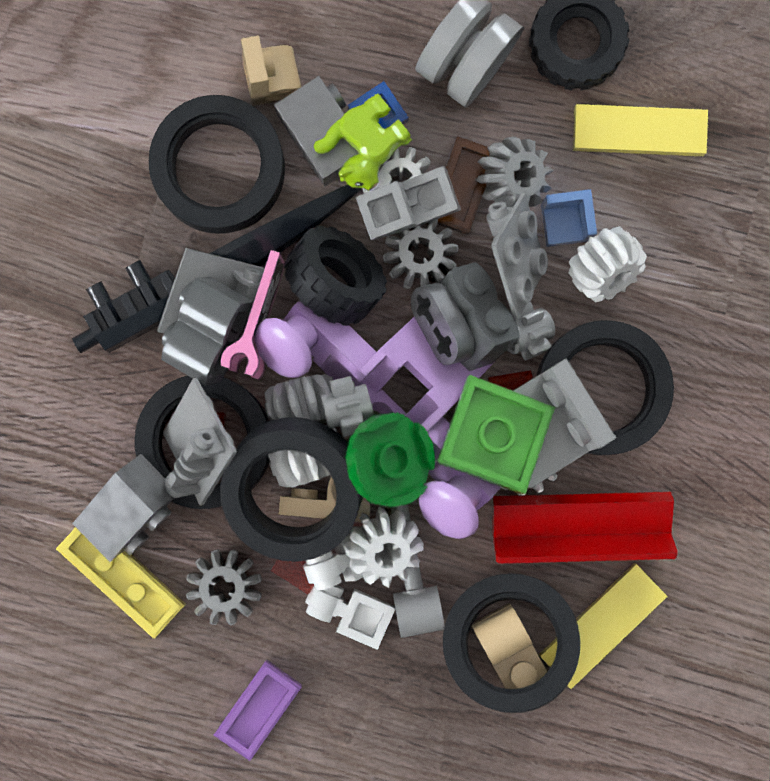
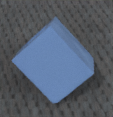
M591 189L545 196L541 203L546 247L588 242L589 237H595L597 228Z

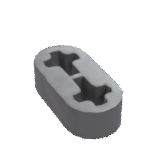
M434 283L416 288L411 295V309L436 358L444 365L455 364L471 358L475 348L473 334L447 287L441 283Z

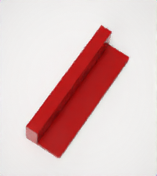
M636 492L493 496L492 537L496 562L540 563L676 559L678 551L672 536L674 511L672 493Z

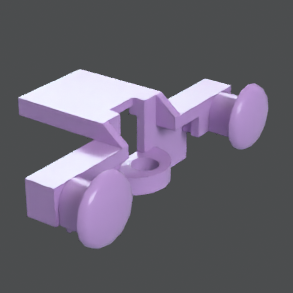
M300 301L291 308L283 321L277 318H266L259 323L255 332V344L258 354L265 364L279 375L289 378L303 376L309 372L312 364V355L314 357L313 361L327 375L333 377V380L351 376L355 387L366 384L373 410L378 411L380 414H404L413 423L419 422L425 427L433 442L436 462L450 423L443 415L459 400L467 376L472 375L480 378L492 365L469 371L460 362L451 365L442 364L434 355L415 317L403 326L377 352L350 326L342 325L341 323H331L327 319L314 314L310 308L305 307ZM403 365L429 390L408 413L401 409L382 390L383 386ZM435 462L434 470H429L428 474L436 481L425 484L424 486H427V489L419 497L422 515L430 526L442 535L456 539H464L471 536L479 526L476 511L486 504L501 487Z

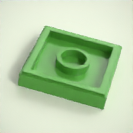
M469 375L464 383L436 463L521 495L526 494L555 407Z

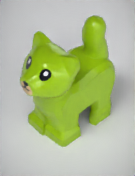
M379 94L372 96L363 105L348 110L342 118L338 119L328 129L323 139L317 140L314 143L315 151L319 154H325L334 149L337 143L344 138L358 151L359 154L350 157L338 173L340 181H345L352 188H364L369 191L376 187L379 183V167L393 155L397 148L407 146L412 141L411 134L399 119L386 129L378 123L379 118L385 117L391 111Z

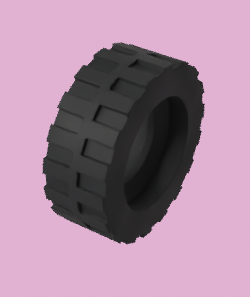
M546 0L544 6L539 8L535 16L529 37V47L532 50L530 56L532 62H535L538 67L537 71L542 77L546 76L551 84L555 86L558 84L566 90L580 88L581 91L589 89L590 86L602 84L608 76L611 77L616 71L628 48L630 39L627 38L629 24L625 21V12L622 7H618L615 0ZM584 18L591 21L597 27L600 34V45L591 57L576 60L567 57L560 50L557 43V33L561 25L567 20Z
M317 226L315 229H309L284 262L286 281H289L290 289L299 297L300 302L305 307L310 308L317 316L323 317L334 324L341 323L342 325L349 326L350 323L354 325L359 323L383 298L382 296L387 290L385 287L387 283L386 276L383 274L381 264L375 259V255L361 241L351 237L349 233L339 231L331 226L329 228ZM324 265L338 273L347 285L335 279L326 270Z

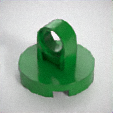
M400 413L374 415L358 425L349 440L346 454L348 477L357 493L368 502L385 507L411 504L423 495L427 489V486L423 485L428 478L429 470H434L436 462L433 442L425 427L419 422L413 423L408 417Z

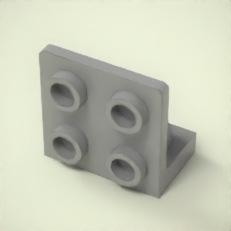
M564 359L514 390V392L555 407L528 489L536 486L589 451L602 448L616 439L567 359Z

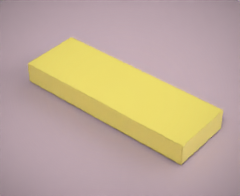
M576 104L574 108L573 151L704 156L707 154L708 110Z
M76 527L56 548L57 551L153 639L163 631L186 605L133 555L129 556L124 550L109 562Z
M632 564L576 618L580 633V655L576 671L568 684L570 689L585 677L668 597L637 564ZM557 637L539 654L550 668L557 652Z

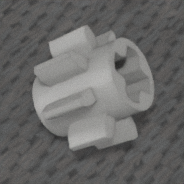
M530 301L525 306L519 320H515L520 338L507 349L512 354L521 352L525 361L551 349L552 346L548 340L555 336V324L549 312L543 308L534 310Z
M351 376L329 381L331 393L320 395L328 428L340 426L343 437L353 435L358 425L364 422L363 420L374 416L366 384L355 387Z

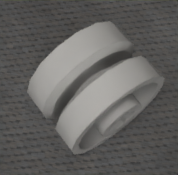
M459 0L435 30L415 68L416 72L433 84L442 82L455 69L447 86V95L465 108L473 103L488 85L516 45L524 30L523 26L505 13L495 17L483 30L492 12V3L488 0Z

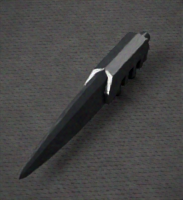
M348 184L248 232L209 254L260 267L267 262L271 250L281 253L302 238L309 229H314L343 206L362 188H352ZM138 260L125 268L136 287L129 292L112 300L102 281L87 288L86 291L96 310L83 316L89 329L72 338L78 351L83 353L100 343L106 352L111 353L158 327L175 280L172 272L167 270L151 279L141 260Z

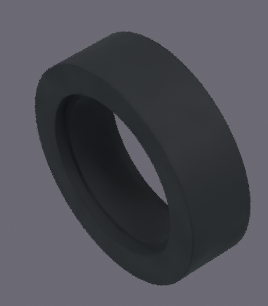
M206 95L184 102L171 111L161 122L154 134L149 150V173L153 187L160 200L177 219L199 231L226 234L250 227L271 210L283 187L285 160L275 129L258 109L235 97ZM215 124L233 126L248 134L256 143L261 158L260 173L251 191L239 201L220 207L202 205L183 193L177 181L175 166L178 152L185 140L195 131Z
M612 320L588 322L570 330L553 343L552 348L547 350L536 376L564 359H567L569 362L579 351L590 346H612L629 354L640 367L645 380L646 390L642 408L628 425L613 431L616 439L602 448L589 451L587 454L614 455L625 453L649 441L666 421L674 396L672 370L660 346L639 328Z
M189 376L175 379L160 388L144 406L136 425L134 438L136 457L142 454L165 479L172 472V469L167 464L163 454V430L167 420L176 410L193 379ZM224 377L219 383L206 386L201 384L209 398L219 399L227 403L240 415L247 435L256 427L269 422L260 402L243 386ZM268 455L260 459L252 468L250 475L251 490L258 484L270 461ZM221 483L216 484L204 505L199 504L194 494L174 498L171 502L193 509L222 506L220 495Z
M300 417L271 420L252 430L236 448L237 452L224 470L221 480L220 495L222 509L234 533L256 552L281 561H307L323 556L336 548L351 531L363 498L357 493L348 477L346 454L349 443L332 428L329 429L325 424ZM283 450L299 451L314 457L325 466L333 478L337 495L335 508L322 521L305 527L286 526L270 519L257 506L250 488L252 468L260 459L273 452Z
M511 573L499 574L475 583L457 599L445 623L443 652L452 678L468 697L495 711L523 713L547 705L568 686L579 661L580 633L570 606L554 588L531 576ZM502 600H522L535 605L547 615L556 632L557 652L551 668L536 683L524 688L505 689L490 684L478 674L469 657L468 636L474 620L485 608Z

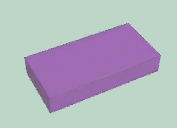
M266 659L216 730L214 736L250 761L300 691L302 684Z

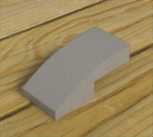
M444 166L404 182L395 181L356 197L370 240L399 233L461 210L447 168Z

